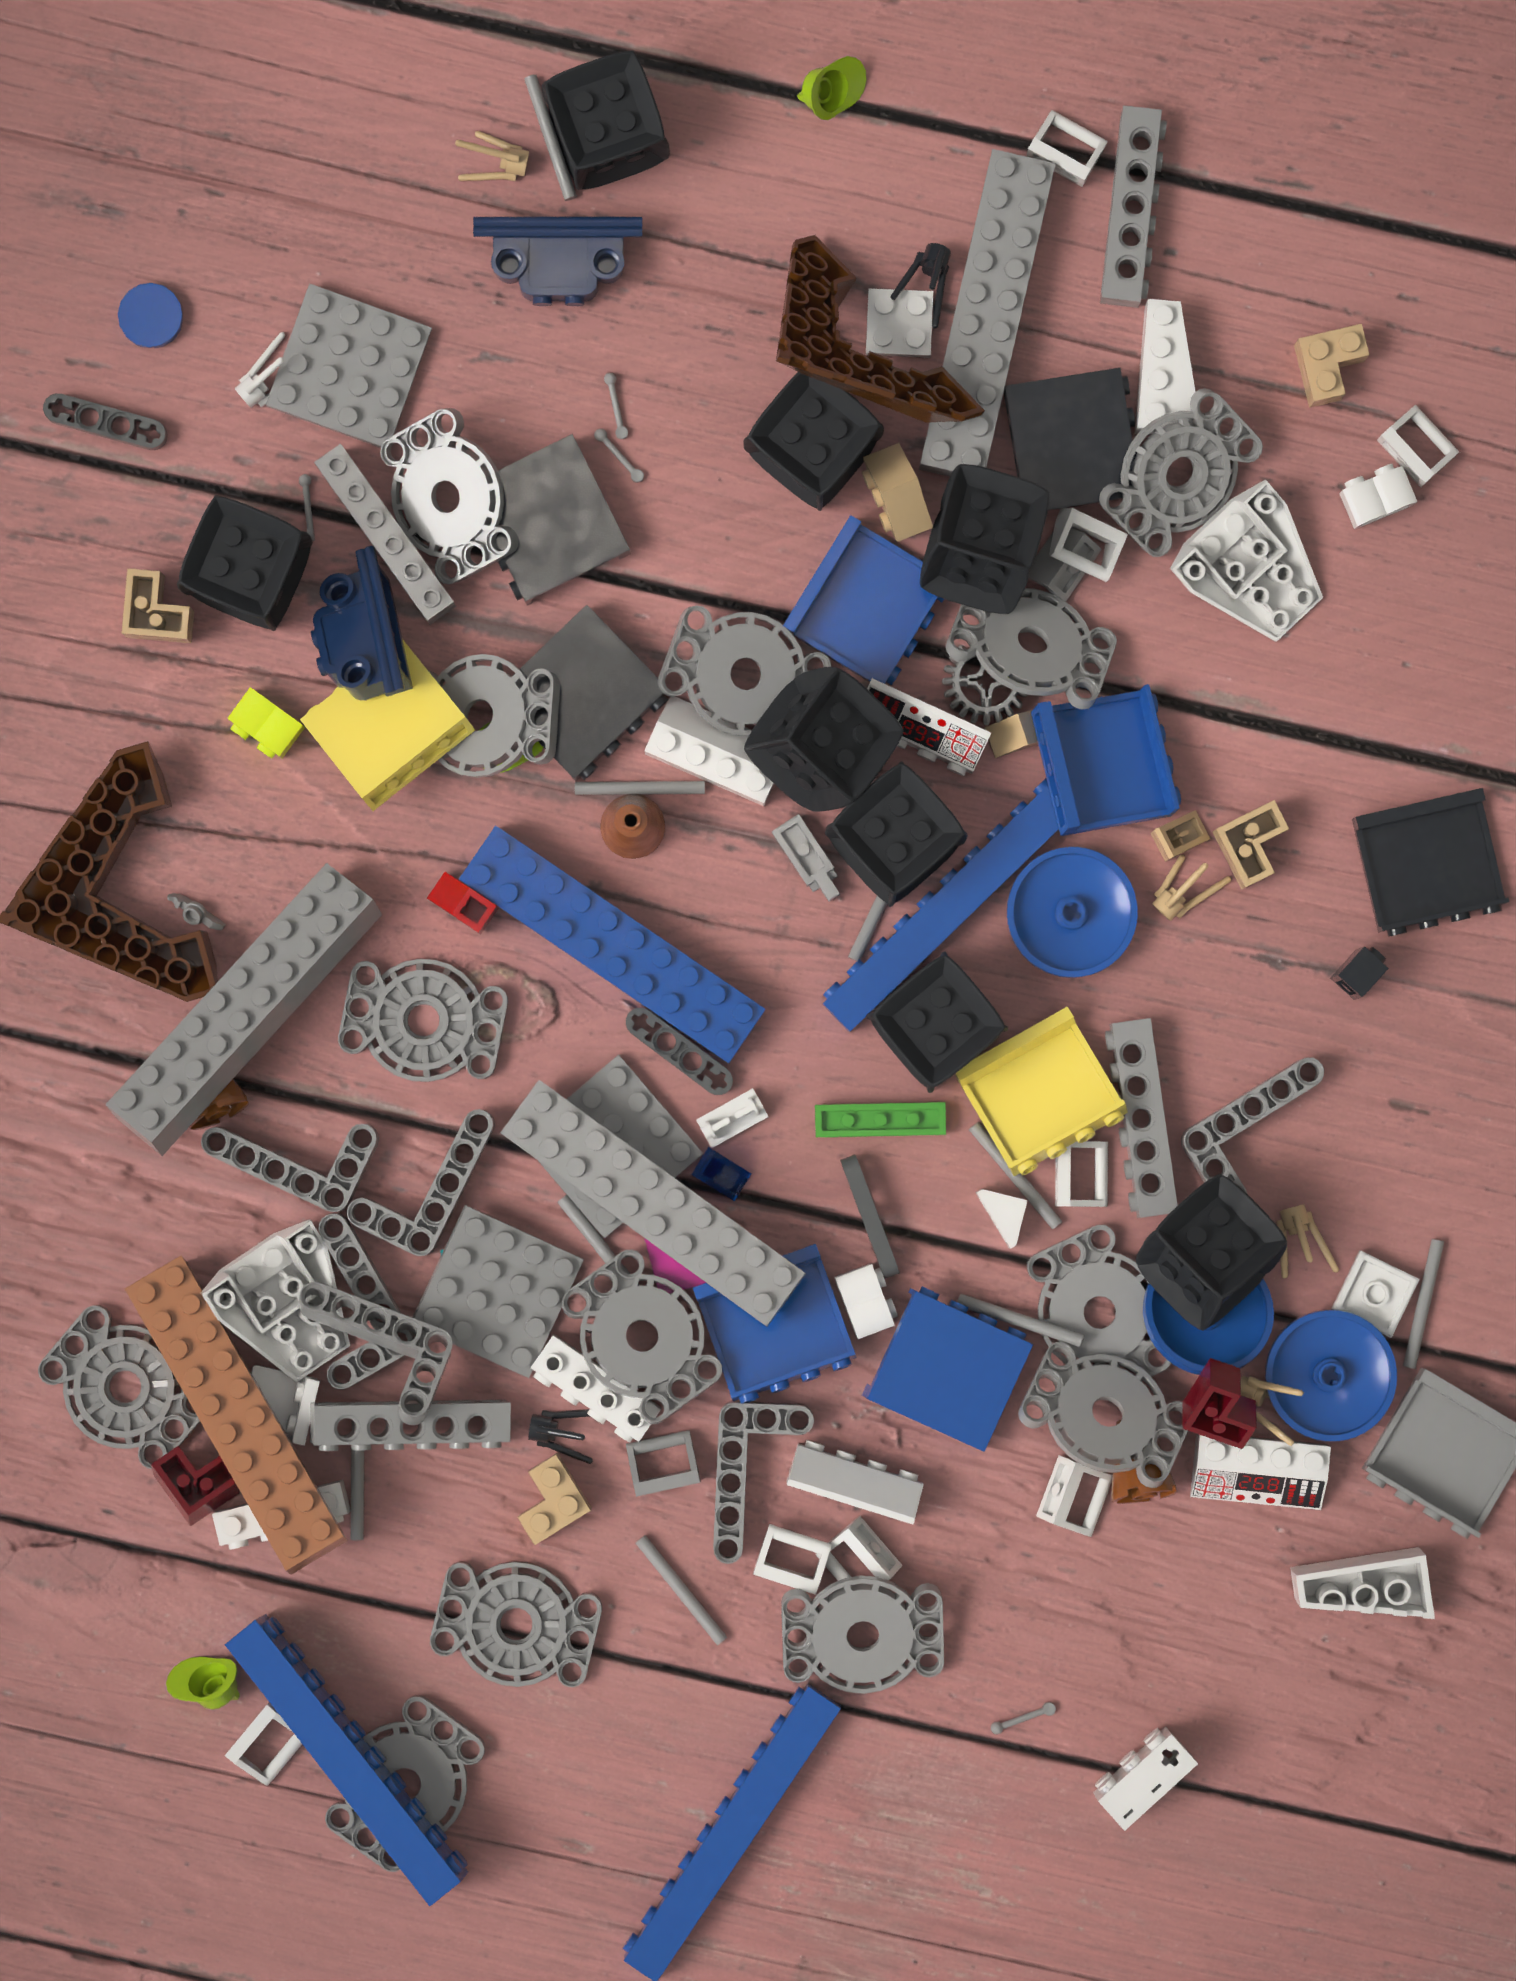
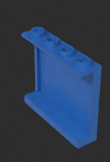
M850 515L783 626L794 637L825 654L870 682L873 678L892 686L902 670L897 667L902 656L904 655L909 658L918 644V641L913 639L920 628L923 630L927 629L935 616V613L931 612L932 607L937 600L943 603L945 599L935 596L920 587V574L923 564L921 560L861 525L860 520Z
M1149 684L1144 685L1139 691L1099 697L1089 709H1078L1072 706L1071 703L1052 706L1051 701L1038 703L1031 711L1060 836L1171 817L1180 809L1181 794L1179 788L1174 786L1172 779L1173 762L1171 757L1166 754L1164 746L1166 733L1163 725H1159L1157 718L1158 701L1156 695L1151 693Z
M816 1244L783 1255L784 1258L805 1272L806 1275L768 1327L709 1284L704 1283L693 1287L715 1352L722 1365V1372L733 1402L740 1400L741 1404L752 1402L759 1398L758 1393L768 1389H771L772 1393L783 1391L790 1387L789 1382L801 1378L802 1382L816 1379L821 1376V1370L832 1367L833 1371H838L851 1366V1360L857 1358Z
M923 1286L919 1292L910 1288L908 1293L912 1294L877 1373L871 1385H866L862 1396L985 1452L1033 1344L1025 1341L1027 1334L1010 1326L1007 1332L996 1327L997 1320L982 1313L979 1314L978 1319L966 1314L969 1307L951 1300L949 1305H946L937 1300L940 1294Z

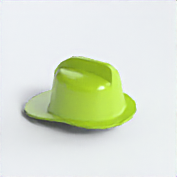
M846 56L840 58L826 67L810 71L806 75L802 91L797 94V97L813 110L819 119H832L860 99L867 81L866 70L862 62L856 57Z
M188 1658L181 1661L171 1670L166 1681L168 1693L173 1698L197 1702L208 1709H219L227 1705L231 1700H238L240 1697L236 1680L237 1666L231 1659Z

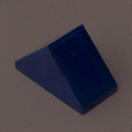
M708 1147L691 1175L735 1201L752 1173Z

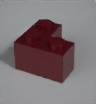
M1210 1358L1182 1401V1429L1243 1449L1257 1428L1256 1400L1241 1395L1240 1368Z
M177 1446L151 1464L154 1477L190 1526L240 1493L220 1456L196 1471L180 1447Z

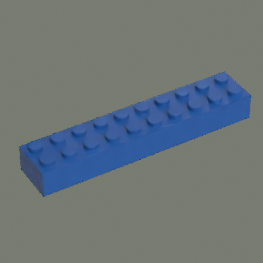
M496 825L459 878L462 883L728 1064L732 1061L766 1011L765 1008Z
M267 1614L257 1618L224 1645L429 1906L433 1905L458 1885L468 1874L465 1868L468 1865L467 1861L458 1850L452 1852L445 1843L447 1836L436 1823L432 1826L424 1815L427 1811L417 1798L411 1800L404 1790L407 1786L399 1774L395 1771L391 1774L383 1763L386 1762V1758L376 1746L370 1748L363 1739L366 1735L363 1728L356 1720L350 1722L343 1713L346 1709L344 1704L335 1694L331 1696L323 1687L325 1681L315 1668L310 1670L302 1659L305 1658L302 1650L294 1642L288 1643L282 1635L285 1630L274 1616L269 1618Z

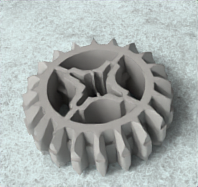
M964 645L958 647L959 649L967 650ZM975 655L967 661H958L949 657L950 661L956 666L946 665L944 667V672L951 674L952 678H943L942 684L946 686L952 685L953 689L944 692L945 698L956 697V700L950 704V708L955 709L960 704L964 707L960 711L959 717L964 718L967 712L970 711L973 713L971 723L975 724L978 715H983V724L989 725L990 715H994L995 721L999 723L1002 720L1000 712L1004 711L1008 717L1014 715L1013 710L1010 708L1011 704L1019 709L1022 707L1023 703L1016 696L1027 697V694L1014 690L1011 691V694L1004 702L991 707L992 692L997 688H1004L1005 686L994 679L996 683L990 684L986 697L985 689L981 687L982 684L979 685L976 681L982 678L985 671L981 663L980 670L976 674L959 676L962 667L969 660L977 656ZM960 686L977 690L980 694L981 706L970 702L962 693Z

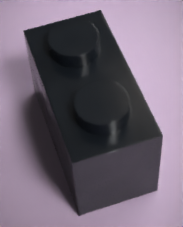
M1364 946L1356 949L1330 979L1353 1000L1362 998L1389 968L1383 964L1386 958L1374 947L1368 949Z

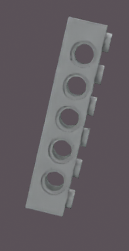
M1123 105L1121 111L1100 304L1138 308L1141 299H1147L1149 280L1143 279L1144 268L1150 267L1152 260V248L1147 247L1148 235L1154 236L1156 216L1150 215L1152 203L1157 204L1160 184H1154L1155 171L1161 172L1163 152H1157L1159 139H1165L1167 120H1161L1162 110ZM1136 137H1143L1148 140L1150 147L1146 150H1138L1134 147L1132 140ZM1132 169H1140L1145 173L1146 179L1142 182H1135L1130 178L1129 172ZM1128 201H1137L1141 204L1143 211L1139 214H1131L1127 211L1125 204ZM1132 232L1137 235L1139 243L1135 246H1128L1123 242L1122 235ZM1123 264H1129L1135 269L1136 274L1132 278H1124L1120 275L1118 267Z
M339 444L314 463L429 625L456 607L454 601L344 447Z
M1151 1018L1109 1024L1110 1031H1105L1107 1050H1113L1115 1063H1110L1112 1083L1118 1082L1119 1097L1126 1103L1128 1113L1123 1115L1124 1127L1119 1128L1121 1147H1127L1129 1160H1124L1123 1164L1126 1180L1132 1179L1133 1192L1128 1193L1130 1211L1136 1212L1137 1218L1169 1214L1178 1205ZM1127 1045H1134L1139 1049L1140 1058L1136 1063H1128L1123 1058V1050ZM1132 1077H1139L1144 1082V1091L1139 1096L1132 1095L1128 1091L1127 1084ZM1137 1109H1143L1149 1115V1123L1144 1128H1138L1132 1122V1115ZM1143 1141L1149 1142L1154 1148V1154L1149 1160H1142L1137 1155V1147ZM1149 1173L1155 1175L1159 1183L1157 1189L1152 1193L1146 1192L1141 1185L1142 1178Z
M505 1399L432 1401L426 1418L418 1424L417 1430L412 1434H405L403 1431L404 1422L398 1414L399 1401L310 1403V1442L314 1446L319 1445V1451H338L339 1445H351V1450L364 1451L371 1450V1444H384V1449L402 1450L404 1449V1444H417V1449H436L437 1443H449V1448L465 1449L469 1448V1443L482 1442V1448H500L501 1442H510L511 1403ZM409 1401L405 1404V1408L409 1412L416 1413L422 1410L421 1404L417 1401ZM475 1416H481L483 1420L481 1430L476 1433H470L468 1430L469 1420ZM441 1417H449L451 1422L449 1430L445 1433H437L435 1429L437 1420ZM350 1418L353 1422L352 1431L347 1435H339L337 1431L338 1423L342 1419ZM376 1418H384L386 1422L384 1431L378 1435L372 1434L370 1431L371 1422Z

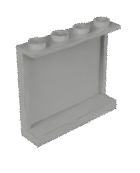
M1420 1368L1361 1469L1369 1473L1366 1479L1377 1486L1384 1488L1387 1483L1397 1489L1394 1496L1409 1505H1412L1414 1500L1424 1505L1423 1513L1440 1522L1442 1517L1454 1523L1451 1530L1468 1539L1470 1534L1479 1538L1481 1535L1479 1533L1480 1528L1516 1469V1422L1427 1369Z

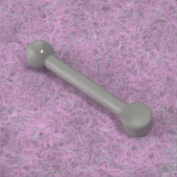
M607 373L604 376V382L609 387L617 429L615 435L618 439H625L628 436V430L623 426L615 388L617 378L614 373Z
M597 429L594 433L595 439L602 441L631 473L632 481L636 483L641 482L644 478L643 472L631 465L607 438V432L604 429Z
M303 474L299 477V484L303 487L307 533L315 541L309 492L311 477Z
M1046 1702L1038 1710L1003 1723H992L991 1731L993 1734L998 1735L1002 1733L1003 1729L1043 1714L1053 1715L1056 1707L1053 1703Z

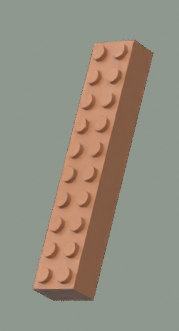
M183 1256L177 1257L124 1288L284 1569L292 1575L347 1542L346 1536L225 1326L217 1320L201 1295L203 1288Z

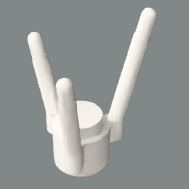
M284 332L279 333L249 372L239 380L241 383L235 387L237 393L250 408L257 403L261 408L266 405L269 394H265V392L269 388L263 381L284 362V359L279 357L259 376L256 373L285 338Z

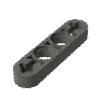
M58 393L50 395L43 404L45 416L56 425L147 450L161 449L167 441L168 434L165 427L155 419ZM59 401H63L62 405L66 409L74 411V405H79L74 414V423L70 422L72 419L70 414L60 413L58 417H55L51 406H57ZM94 409L98 412L99 419L95 425L85 426L82 424L81 415L85 410ZM120 417L128 419L130 423L128 432L123 435H117L112 430L113 422ZM136 422H141L139 425L141 430L151 431L152 427H156L160 438H154L152 443H148V438L145 435L137 433V439H132L136 433Z
M635 1008L628 1013L626 1027L633 1036L709 1093L723 1095L731 1089L733 1078L727 1068L645 1008ZM643 1013L648 1016L646 1022L652 1028H654L656 1022L662 1025L654 1033L651 1042L645 1039L650 1034L645 1029L640 1028L638 1031L633 1029L635 1023L631 1019L634 1015L640 1017ZM664 1032L673 1034L676 1039V1044L670 1051H662L657 1046V1038ZM689 1052L698 1053L702 1059L700 1068L695 1071L687 1070L683 1065V1058ZM708 1061L714 1064L709 1069L715 1075H719L721 1072L725 1073L724 1081L727 1083V1086L724 1089L720 1086L716 1090L712 1089L713 1081L706 1075L703 1081L697 1078V1075L704 1071Z
M856 1155L841 1159L840 1162L884 1279L900 1274Z

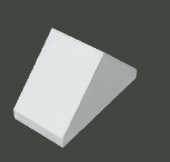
M984 1189L975 1192L1008 1248L1011 1249L1016 1246L1027 1200Z

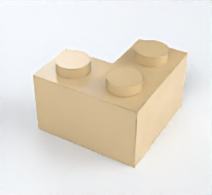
M1362 324L1299 338L1295 343L1294 348L1309 408L1341 401L1344 397L1345 390L1339 368L1365 362L1369 356Z
M897 443L863 457L867 470L862 471V475L867 488L871 489L877 507L882 506L884 512L879 514L885 532L892 531L898 542L933 528L918 478L900 444Z
M127 569L122 634L126 638L192 643L194 610L190 606L163 604L165 576L160 571Z
M1275 800L1213 831L1241 890L1275 873L1261 846L1262 843L1289 830Z
M558 1452L528 1471L543 1495L544 1500L524 1511L517 1518L534 1545L591 1511V1505Z

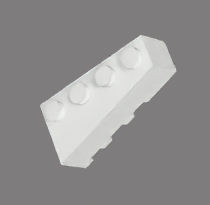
M1148 299L1146 302L1135 434H1138L1151 421L1165 414L1191 411L1190 401L1196 391L1181 301ZM1178 419L1168 421L1161 426L1164 427L1168 424L1178 423Z
M1419 1547L1290 1567L1294 1597L1300 1608L1334 1611L1349 1610L1368 1614L1384 1613L1393 1614L1394 1616L1407 1617L1408 1615L1435 1619L1426 1555Z

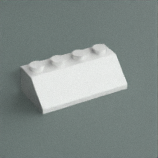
M670 696L645 748V755L762 806L765 805L774 785L746 754L744 746L749 735L738 736L725 733L704 720L698 714L693 704L678 697ZM703 709L711 717L712 713ZM720 718L717 721L728 728L736 729L734 723L726 722Z
M806 1440L805 1445H797L786 1480L788 1486L906 1523H914L924 1485L923 1482L917 1481L918 1474L900 1469L899 1474H894L886 1471V1464L870 1459L867 1465L855 1461L856 1455L841 1450H837L836 1455L824 1452L825 1445Z

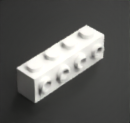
M555 1334L531 1366V1369L536 1371L533 1376L535 1379L547 1387H550L553 1383L561 1388L563 1391L560 1395L575 1406L580 1401L590 1408L587 1412L589 1416L601 1424H604L607 1420L615 1425L617 1428L614 1432L629 1443L633 1438L639 1442L651 1425L645 1422L639 1413V1407L643 1398H631L617 1394L604 1386L591 1373L583 1358V1354ZM591 1360L596 1370L605 1377L607 1374L597 1363ZM613 1379L610 1381L617 1387L630 1391L629 1386L622 1385ZM650 1400L645 1405V1411L650 1417L656 1418L661 1407Z
M339 1480L317 1486L338 1523L344 1521L343 1515L351 1512L344 1481ZM248 1504L219 1510L212 1514L220 1546L228 1544L229 1550L249 1545L247 1539L260 1536L261 1542L268 1541Z

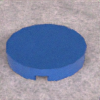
M155 283L140 284L129 290L121 300L118 310L119 326L127 339L137 346L160 348L172 342L181 331L183 323L182 305L175 294L165 286Z

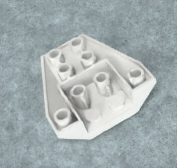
M1267 480L1230 499L1183 544L1170 568L1190 593L1275 642L1323 598L1288 506Z
M311 1220L273 1233L221 1268L201 1292V1295L218 1321L296 1383L350 1346L348 1333L308 1319L300 1312V1292L306 1284L318 1282L337 1289L328 1248ZM311 1295L305 1300L310 1306H319L323 1302L317 1295ZM340 1307L336 1313L344 1318L342 1308Z

